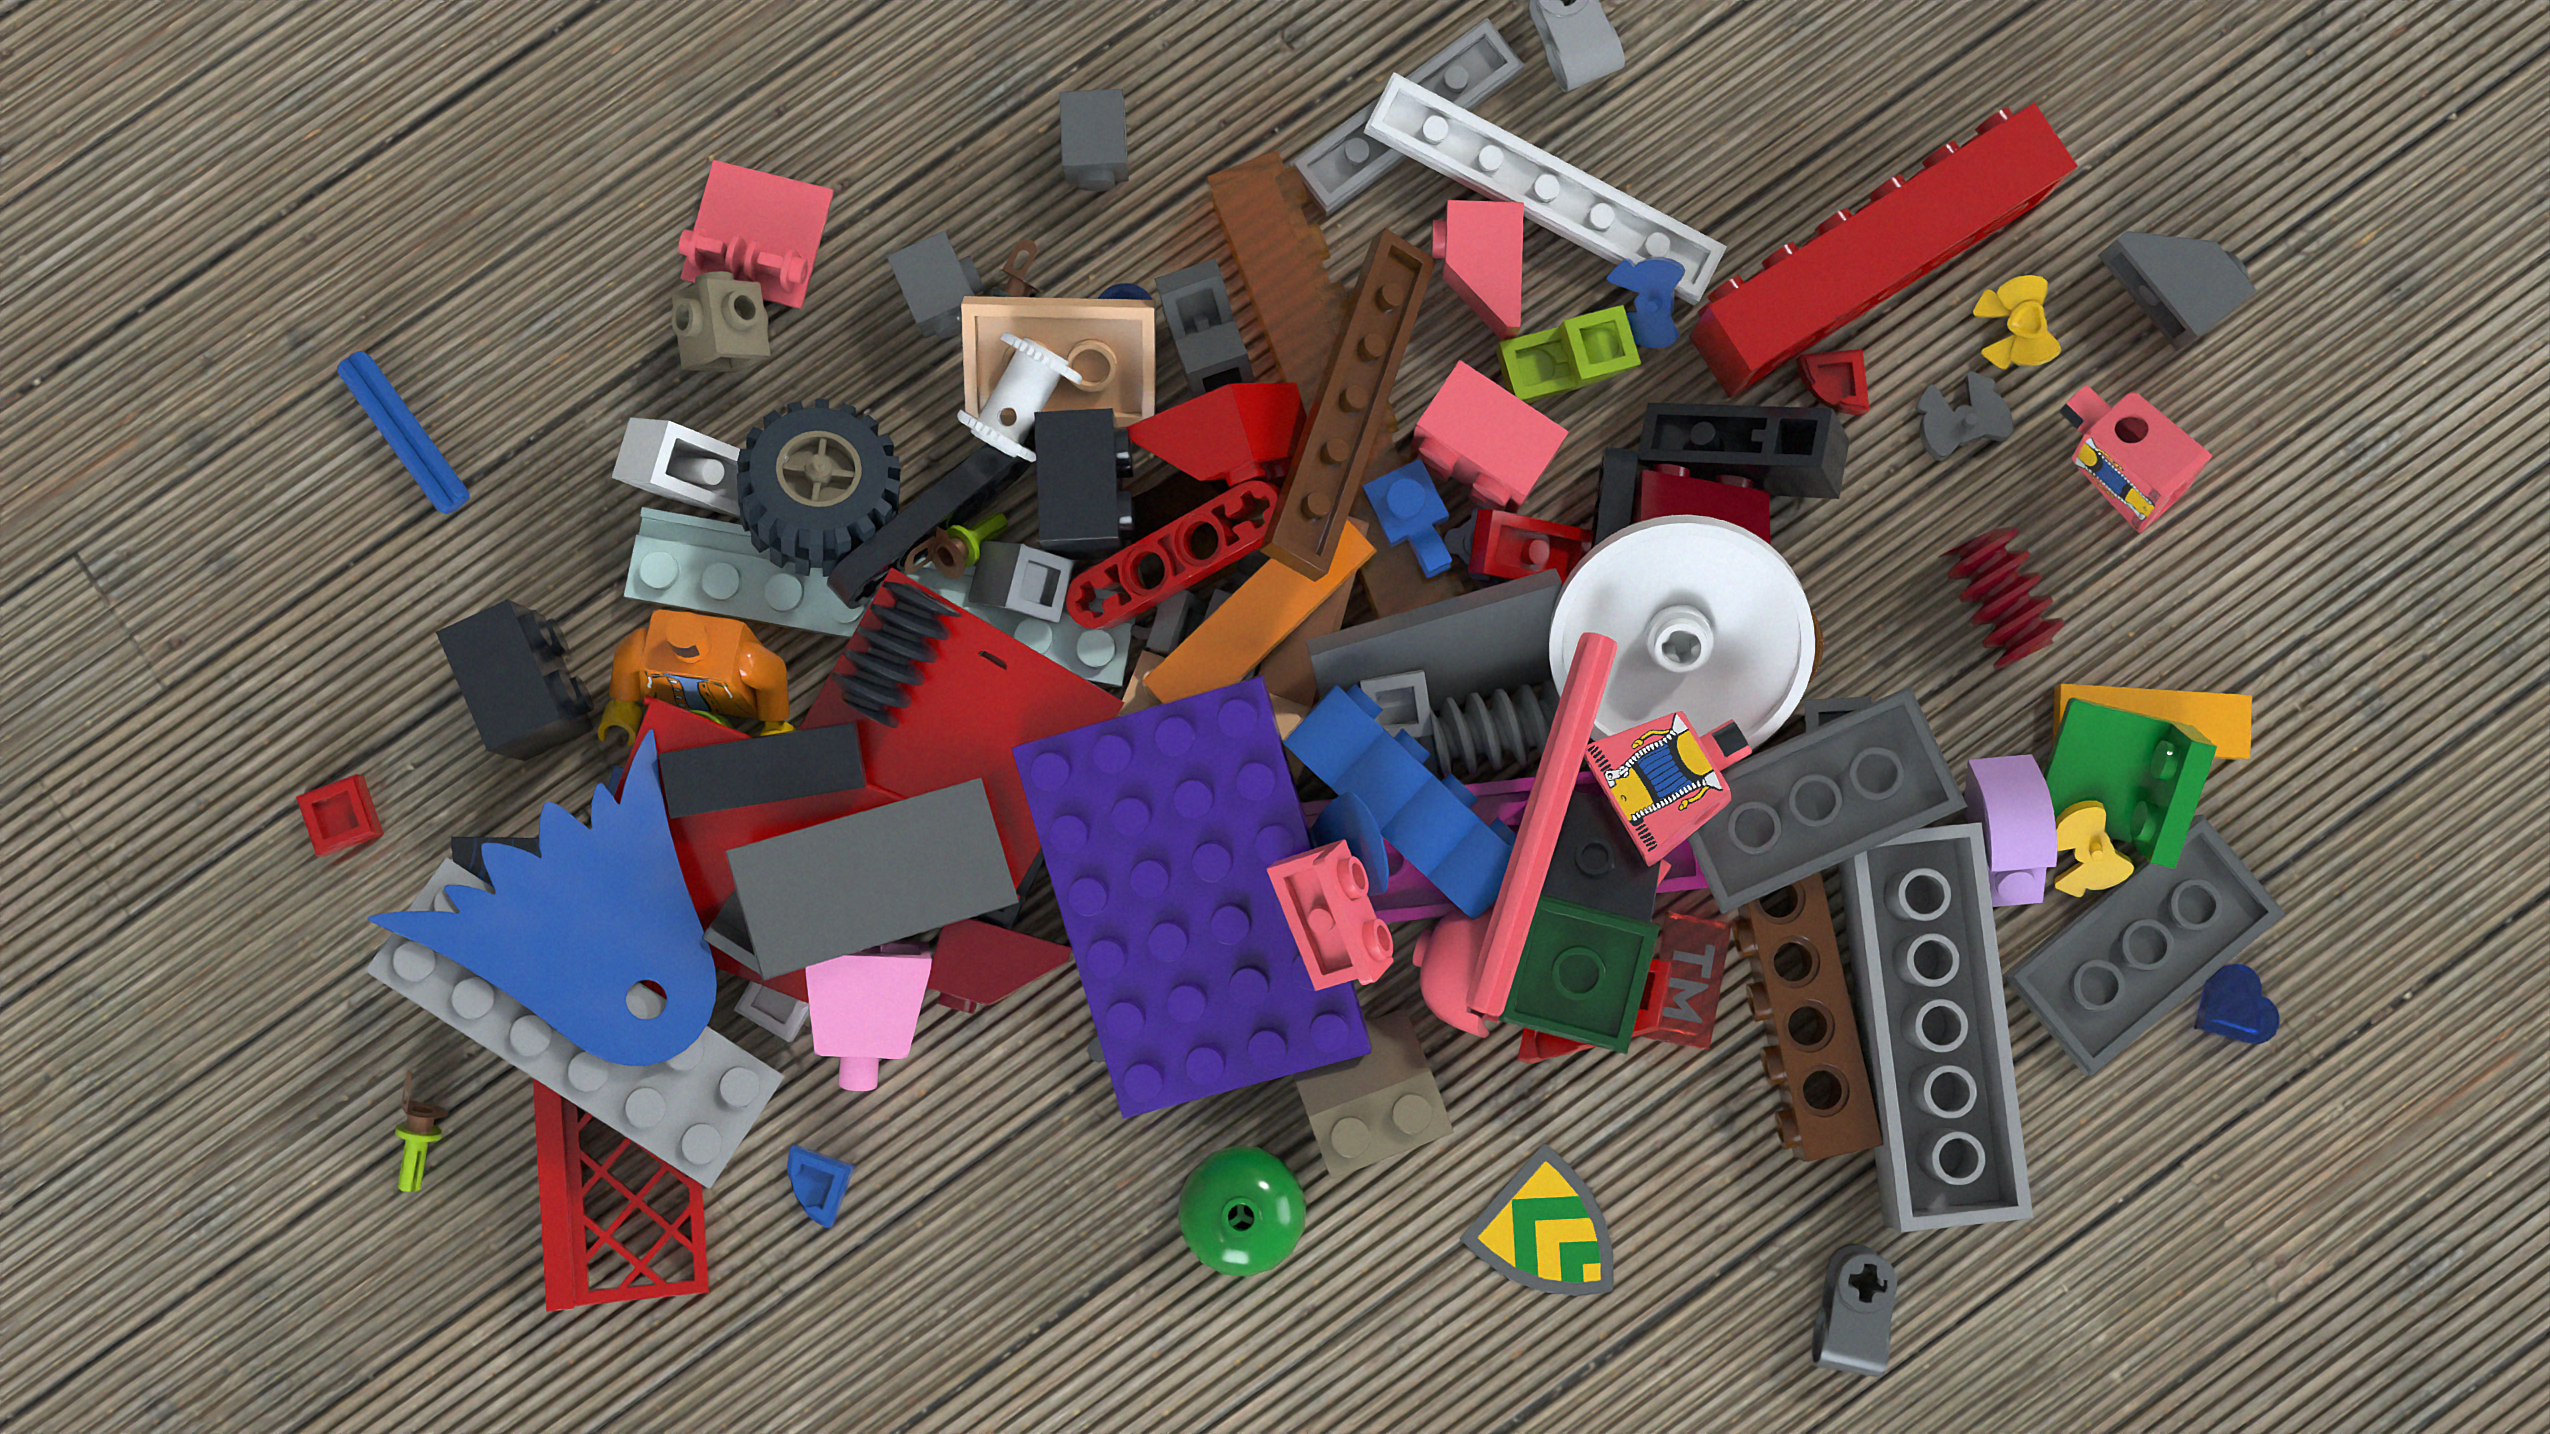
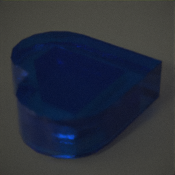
M2225 964L2206 980L2194 1029L2237 1042L2251 1044L2267 1042L2276 1035L2280 1026L2278 1009L2270 999L2262 996V984L2259 976L2253 969L2243 964Z

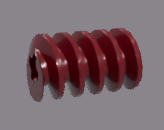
M2016 526L1993 529L1938 556L1940 558L1959 556L1960 560L1948 571L1947 575L1950 580L1970 578L1971 583L1958 596L1962 603L1981 601L1983 604L1970 618L1972 625L1993 624L1995 627L1981 641L1983 647H2005L2006 649L2003 655L1993 664L1995 671L2055 643L2052 638L2065 626L2063 618L2041 619L2040 617L2053 603L2051 595L2030 597L2028 593L2042 579L2040 573L2019 574L2017 571L2030 557L2028 549L2007 551L2005 547L2018 534L2019 531Z

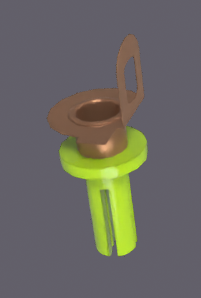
M994 512L969 529L953 525L944 531L937 526L936 537H931L909 553L905 562L906 573L911 574L932 561L944 576L951 579L960 578L963 576L965 567H971L978 562L980 558L979 548L983 540L991 541L1008 529L1006 517L1002 513ZM928 548L926 559L914 566V556Z
M410 1070L406 1073L401 1106L405 1114L408 1115L407 1122L396 1125L395 1130L396 1136L405 1139L398 1188L404 1192H411V1190L412 1192H417L421 1189L428 1142L438 1141L442 1135V1130L433 1125L434 1118L445 1117L448 1115V1111L437 1105L409 1100L412 1082ZM408 1082V1096L407 1100H404L406 1084Z

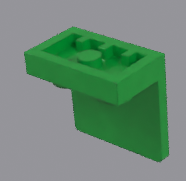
M2075 697L2070 698L2066 704L2043 774L2050 793L2055 821L2072 804L2082 801H2098L2103 804L2106 812L2105 829L2109 838L2130 842L2150 863L2175 869L2217 746L2192 725Z

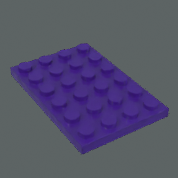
M1264 675L1012 747L1123 1119L1371 1053L1373 1047L1353 980L1315 991L1266 870L1275 861L1312 850L1314 846Z

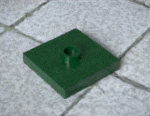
M1541 893L1504 1011L1498 1017V1021L1627 1054L1660 925Z

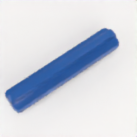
M357 351L341 361L337 366V373L436 510L449 514L463 506L470 498L469 491L371 356L362 351Z

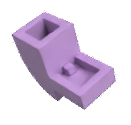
M2032 754L1968 760L1964 798L1967 807L1963 809L1968 823L1982 822L1992 906L2043 903L2047 867H2056L2057 833L2050 793Z

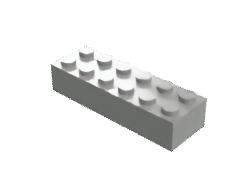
M1982 822L1915 829L1838 863L1861 1050L1883 1146L1874 1148L1883 1225L1900 1232L2033 1218Z
M446 857L408 911L459 913V909L444 891L446 885L470 886L493 895L495 894V889ZM393 932L365 969L370 975L708 1189L712 1187L785 1077L708 1026L704 1028L699 1038L685 1051L667 1061L648 1066H626L605 1061L569 1041L512 996L466 967L416 941ZM640 982L633 984L626 996L628 1009L634 1016L640 1019H653L659 1016L665 1009L667 1002L665 998Z

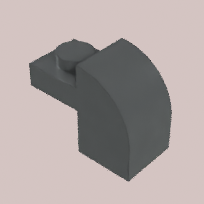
M1214 258L1155 278L1166 324L1192 398H1197L1231 383H1256L1247 350L1233 318L1223 277L1216 259Z

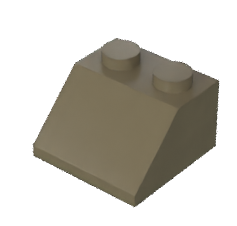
M1405 1008L1365 1022L1373 1047L1370 1054L1293 1074L1331 1179L1454 1133L1433 1074Z

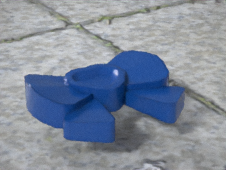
M1651 257L1641 260L1635 265L1631 259L1626 258L1607 276L1608 282L1640 293L1634 301L1637 311L1626 312L1634 342L1640 346L1664 348L1673 345L1679 338L1678 330L1671 315L1674 308V289L1684 277L1686 270L1681 263L1674 259Z

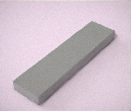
M1485 18L1405 78L1470 112L1522 74L1525 65L1490 20ZM1381 96L1289 163L1290 172L1326 218L1409 157L1363 133Z

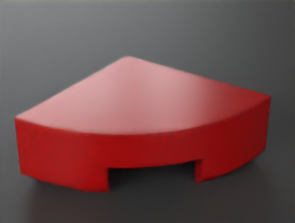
M1863 349L1801 354L1796 359L1797 368L1803 383L1810 393L1822 404L1833 408L1835 411L1851 415H1865L1870 411Z

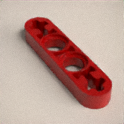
M1255 480L1240 483L1084 571L1071 582L1067 590L1066 605L1068 613L1074 622L1082 627L1108 630L1123 624L1255 551L1262 545L1281 488L1271 483ZM1254 497L1270 502L1271 507L1263 512L1264 525L1258 522L1245 521L1233 527L1226 518L1241 519L1250 514L1255 509L1252 500ZM1208 522L1217 531L1219 538L1218 547L1213 555L1201 560L1192 551L1191 536L1198 526ZM1156 553L1164 563V577L1158 586L1147 589L1139 580L1138 567L1141 560L1147 554ZM1122 585L1128 593H1115L1102 602L1104 613L1090 610L1089 603L1096 598L1094 588L1114 590Z

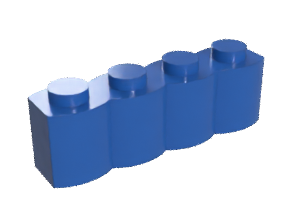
M1335 683L1284 737L1283 744L1339 796L1347 791L1356 793L1368 806L1381 835L1472 920L1479 918L1498 897L1517 834L1498 817L1488 826L1470 808L1478 801V798L1454 775L1449 773L1440 781L1430 772L1423 763L1431 754L1407 731L1402 728L1393 737L1375 720L1383 709L1361 688L1354 684L1345 692Z

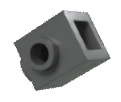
M945 230L887 255L915 321L925 339L935 334L939 339H945L961 333V303L964 296H974L985 291L970 255L958 260Z

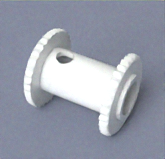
M1006 332L1003 333L1000 339L1017 348L981 414L976 418L960 410L957 417L960 422L971 428L970 432L986 443L1014 458L1018 455L1033 462L1036 461V452L1023 445L1035 424L1034 412H1042L1062 375L1079 385L1082 381V376L1067 367L1070 362L1025 336L1021 340ZM1006 408H1012L1017 414L1016 422L1011 426H1006L1001 421V413Z

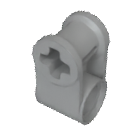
M1561 0L1529 1L1530 17L1544 45L1551 71L1558 85L1565 93L1625 67L1624 53L1620 40L1612 23L1605 16L1599 0H1570L1568 6H1564Z

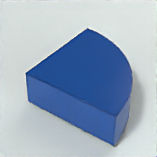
M794 1144L790 1148L787 1162V1172L794 1194L804 1208L805 1213L812 1220L826 1228H832L855 1165Z

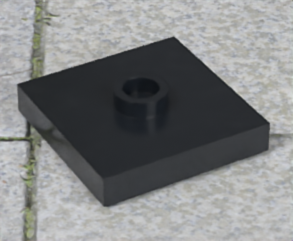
M1573 791L1541 893L1652 922L1661 860L1650 867L1647 866L1607 796Z

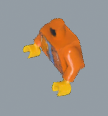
M654 610L649 628L640 627L625 636L615 649L609 695L614 699L606 704L597 732L599 739L605 742L609 726H621L629 733L627 746L633 745L643 717L642 710L635 701L641 698L643 703L646 695L683 709L760 719L765 721V726L759 736L794 731L796 729L784 721L790 716L785 663L779 655L765 648L749 627L741 621L698 615L691 612Z

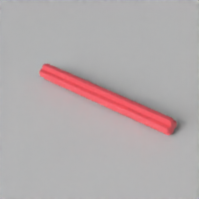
M1584 632L1579 638L1467 992L1466 1005L1473 1010L1485 1014L1500 1016L1504 1011L1618 649L1616 641L1602 634Z

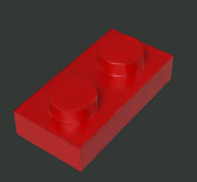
M1478 509L1468 572L1512 581L1556 568L1563 585L1571 571L1591 550L1594 531L1495 509Z

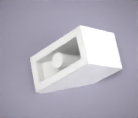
M630 417L611 478L664 498L740 519L736 476L738 474L737 459L740 451L739 448L671 421Z

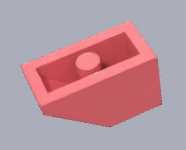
M1448 200L1444 220H1433L1431 257L1443 259L1442 279L1502 341L1517 338L1521 326L1524 202Z

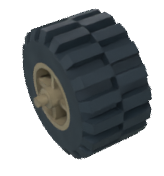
M815 399V408L804 409L800 400L787 404L788 414L784 416L773 410L763 417L764 430L753 426L746 436V449H740L737 459L738 474L736 476L740 520L744 532L750 531L751 544L759 553L770 548L771 563L780 568H783L788 561L795 563V574L809 576L810 568H822L823 577H828L846 556L898 515L901 468L899 456H894V443L888 433L878 436L879 423L871 416L867 415L862 420L856 418V407L845 403L842 404L840 410L829 409V400Z

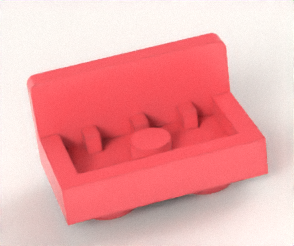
M1345 839L1275 861L1266 869L1315 991L1358 979L1361 985L1376 982L1394 962L1392 958L1393 942L1390 931L1383 920L1376 918L1367 895L1368 878L1360 860L1357 857H1352Z

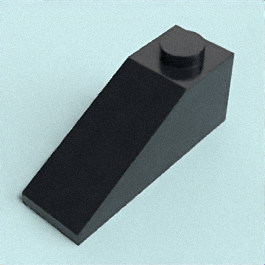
M1648 403L1637 461L1640 465L1651 468L1654 464H1671L1685 467L1691 471V477L1713 482L1717 475L1744 477L1753 481L1752 489L1767 491L1770 495L1839 499L1850 441L1833 408Z

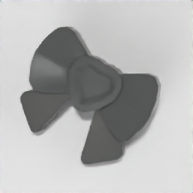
M1969 372L1965 377L1969 406L1960 405L1954 412L1934 384H1930L1915 409L1917 412L1925 415L1920 422V436L1925 449L1935 460L1943 461L1958 446L1968 445L1969 443L1980 441L1982 438L2000 442L2006 441L2013 432L2011 411L2004 399L1998 393L1992 392L1995 387V381L1992 378L1975 372Z

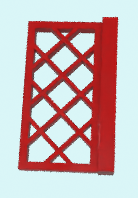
M533 1078L546 1312L574 1309L575 1306L709 1293L703 1185L637 1144L660 1163L662 1167L642 1190L636 1194L608 1171L610 1166L633 1140L626 1137L601 1165L581 1148L580 1131L594 1116L587 1112L579 1121V1106ZM582 1161L595 1171V1174L584 1186ZM667 1170L689 1188L690 1204L673 1223H670L643 1200ZM601 1177L631 1201L607 1230L585 1213L584 1196ZM636 1206L666 1230L642 1259L612 1236L614 1231ZM689 1215L691 1217L692 1240L678 1229ZM586 1226L600 1237L588 1252ZM673 1236L693 1253L694 1279L667 1282L650 1268L647 1263L666 1241ZM605 1242L635 1266L618 1287L590 1290L588 1261ZM640 1272L654 1282L629 1286Z

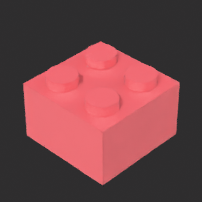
M1459 360L1417 422L1410 449L1418 454L1416 460L1421 458L1427 472L1433 477L1447 482L1451 476L1471 489L1468 497L1477 506L1517 514L1556 457L1569 431Z

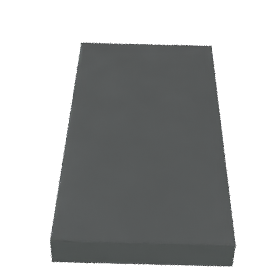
M1556 568L1305 640L1319 699L1335 683L1347 692L1354 684L1360 688L1361 680L1423 670L1429 706L1434 713L1440 711L1443 698L1452 697L1458 706L1465 704L1467 695L1471 693H1478L1482 699L1491 696L1495 689L1503 688L1506 692L1518 688V685H1530L1553 678L1549 656V631L1555 602L1563 586Z
M1908 686L1721 770L1720 772L1730 788L1732 800L1687 839L1720 912L1723 914L1967 807L1913 690L1911 686Z
M981 778L725 852L762 981L995 911L1019 902Z
M2195 815L2191 821L2175 869L2150 863L2144 857L2134 865L2133 873L2126 880L2104 890L2005 972L2002 977L2085 1076H2092L2286 913L2203 815Z

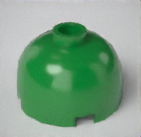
M1233 1145L1210 1153L1192 1169L1180 1192L1178 1221L1185 1244L1201 1263L1223 1275L1250 1277L1274 1269L1293 1253L1304 1231L1306 1200L1299 1178L1282 1159L1261 1147ZM1237 1205L1238 1214L1233 1218H1229V1211ZM1244 1205L1252 1209L1254 1217L1244 1213ZM1241 1220L1251 1224L1246 1228H1237V1223Z

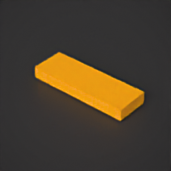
M2058 684L2054 687L2053 744L2066 704L2070 698L2075 697L2192 725L2217 746L2214 759H2250L2252 695L2077 684Z

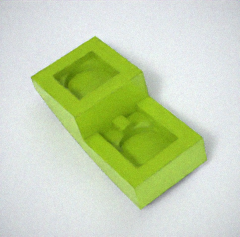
M1624 305L1565 319L1559 327L1501 341L1495 348L1507 391L1526 404L1609 379L1636 369L1641 365Z

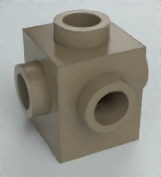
M709 272L698 275L695 278L696 284L672 296V326L678 338L682 370L736 373L771 356L767 334L768 315L763 306L760 282L734 280L733 274L730 272Z

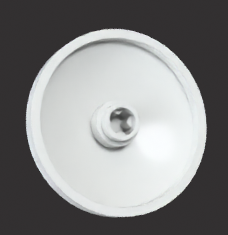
M1670 515L1641 521L1617 531L1593 547L1579 561L1563 584L1555 602L1549 631L1550 665L1560 698L1579 638L1584 632L1602 634L1617 642L1618 649L1590 734L1594 741L1671 713L1683 711L1699 737L1733 719L1752 750L1775 733L1800 702L1812 672L1815 655L1814 625L1809 604L1798 578L1784 558L1767 542L1740 526L1724 520L1696 515Z

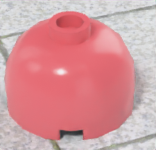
M1489 906L1475 920H1472L1460 908H1457L1444 916L1434 931L1425 929L1421 933L1415 946L1413 965L1421 968L1419 984L1429 1009L1440 1020L1451 1026L1486 1038L1490 1033L1484 1025L1485 1020L1498 1023L1499 1016H1492L1473 1010L1466 1005L1465 999L1495 906Z

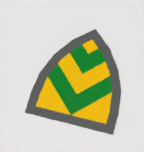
M1544 1142L1459 1239L1484 1262L1510 1280L1541 1292L1572 1296L1613 1292V1250L1605 1218L1589 1187L1571 1166Z

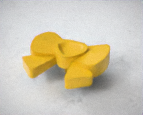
M2034 275L2018 276L2001 285L1997 293L1989 289L1985 290L1973 310V314L1977 318L2009 317L2007 326L2013 335L1981 350L1983 357L2001 370L2007 369L2011 362L2018 366H2038L2051 361L2062 350L2059 342L2048 331L2043 308L2048 292V282L2043 277Z
M2098 801L2075 803L2066 808L2056 818L2057 851L2073 848L2075 858L2080 861L2054 878L2053 881L2056 889L2075 897H2081L2084 895L2086 888L2090 890L2107 889L2123 882L2133 873L2134 866L2131 859L2117 851L2105 829L2106 812L2102 803Z

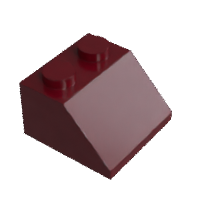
M1654 464L1652 471L1642 470L1635 480L1630 525L1670 515L1706 516L1740 526L1771 545L1769 492L1752 489L1753 481L1733 475L1715 476V481L1711 482L1690 478L1691 471L1685 467L1671 464Z

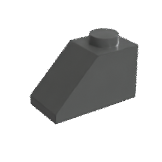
M2126 231L2098 255L2176 351H2179L2198 338L2257 291L2249 281V273L2243 262L2233 253L2224 251L2216 241Z

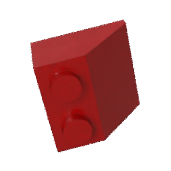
M1296 382L1231 383L1125 428L1128 430L1129 440L1199 481L1226 479L1228 487L1233 488L1249 480H1261L1271 484L1284 481L1305 426L1307 415Z

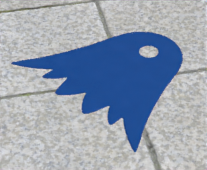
M650 729L634 757L624 785L620 804H617L603 783L597 784L591 805V829L587 828L559 805L547 801L542 808L539 823L541 858L509 845L500 843L482 844V857L495 889L494 895L470 886L446 885L444 891L459 909V913L399 911L369 916L367 920L388 931L416 941L466 967L512 996L569 1041L605 1061L626 1066H648L667 1061L685 1051L699 1038L710 1020L716 999L717 980L711 950L708 942L702 937L704 931L686 887L669 830L659 779L653 730ZM638 981H655L662 986L666 993L667 1002L665 1009L659 1016L653 1019H640L634 1016L628 1009L626 1002L628 990Z

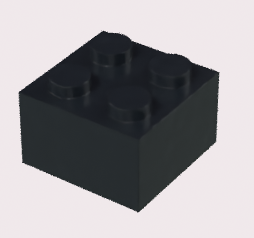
M1113 408L1034 412L1039 540L1045 552L1070 560L1108 559L1126 548L1125 540H1137L1135 502H1132L1131 491H1123V478L1134 477L1133 444L1129 440L1128 430L1125 427H1118Z
M507 599L436 631L488 752L527 761L594 730L587 714L594 710L591 695L579 676L571 678L562 655L569 653V647L562 630L553 618L546 620L545 616L539 614L536 610L528 609Z

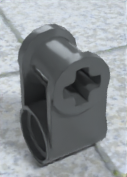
M1847 1244L1838 1248L1831 1255L1826 1267L1821 1307L1815 1320L1811 1354L1814 1366L1881 1378L1885 1372L1890 1352V1326L1897 1291V1276L1893 1267L1882 1256H1879L1867 1246ZM1865 1266L1874 1273L1872 1282H1861L1858 1290L1848 1282L1850 1274H1861Z

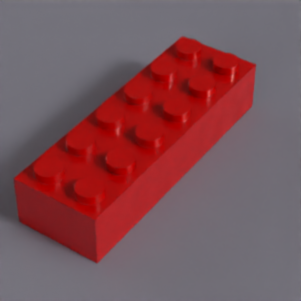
M2032 103L2015 115L2009 107L1998 111L1975 129L1977 135L1961 147L1954 140L1928 156L1922 162L1924 168L1909 178L1907 182L1902 174H1899L1875 189L1868 196L1871 201L1860 208L1854 215H1852L1848 208H1844L1826 219L1815 228L1817 235L1806 242L1802 248L1799 249L1795 242L1792 241L1770 254L1761 262L1763 269L1753 275L1748 282L1745 283L1741 276L1737 275L1713 290L1707 296L1710 302L1698 310L1697 314L1700 320L1689 335V338L1729 399L2041 204L2078 166L2036 103Z

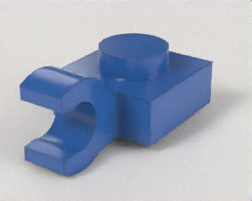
M1421 458L1362 486V492L1390 548L1408 540L1427 580L1451 569L1449 563L1452 562V559L1441 537L1434 529V527L1448 521L1449 514Z

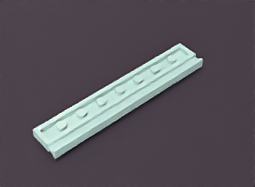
M644 507L641 509L640 517H642L640 532L639 535H636L624 597L629 600L851 639L873 600L872 598L856 609H849L826 585L828 577H823L822 568H810L809 576L795 574V563L788 561L783 568L776 566L770 562V548L759 553L751 544L750 531L744 532L742 525ZM922 557L919 561H917L914 564V566L920 563L921 561L925 560L926 558ZM932 561L911 574H907L906 571L903 573L1087 681L1124 688L1133 640L1130 630L1132 625H1135L1136 616L1108 630L1082 627L1074 622L1068 613L1065 597L1059 623L1048 622L1004 608L982 606L969 602L968 596L976 569L974 566L965 567L963 576L958 579L944 576ZM1094 588L1096 598L1089 603L1090 610L1104 613L1102 602L1119 592Z

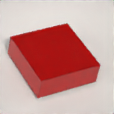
M355 774L296 796L316 856L326 857L384 835L363 775Z

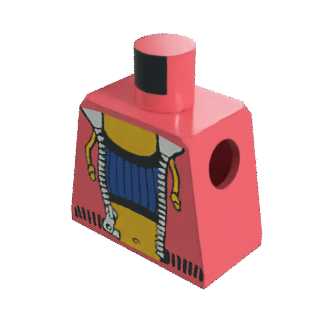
M2086 385L2074 394L2059 411L2083 435L2071 457L2074 464L2139 534L2147 529L2188 491L2212 458V455L2204 447L2135 392L2128 393L2111 408L2095 391Z
M1678 711L1587 745L1584 757L1647 866L1650 867L1729 804L1732 800L1730 788L1720 771L1750 755L1752 751L1733 719L1699 737L1684 712Z

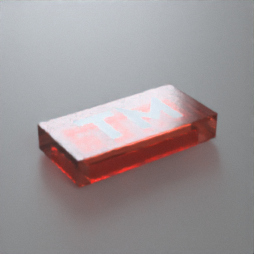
M1674 912L1665 913L1657 960L1671 962L1673 969L1660 1030L1646 1033L1643 1035V1038L1710 1050L1732 927L1731 923Z

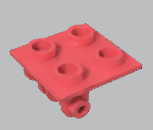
M713 160L694 230L684 229L679 240V254L686 255L680 279L695 283V278L704 273L730 272L733 274L734 280L760 282L763 300L802 310L834 190Z

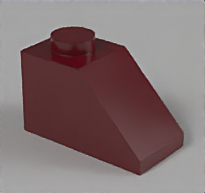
M968 918L942 927L926 988L940 992L937 1004L975 1014L978 1003L994 1005L1073 961L1074 955L1070 946Z

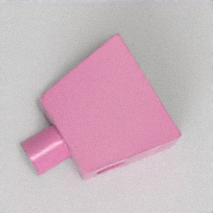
M892 941L805 968L815 1054L820 1056L840 1057L838 1085L841 1088L851 1091L873 1090L877 1088L879 1058L903 1059L908 1057L931 970L932 959L928 942Z

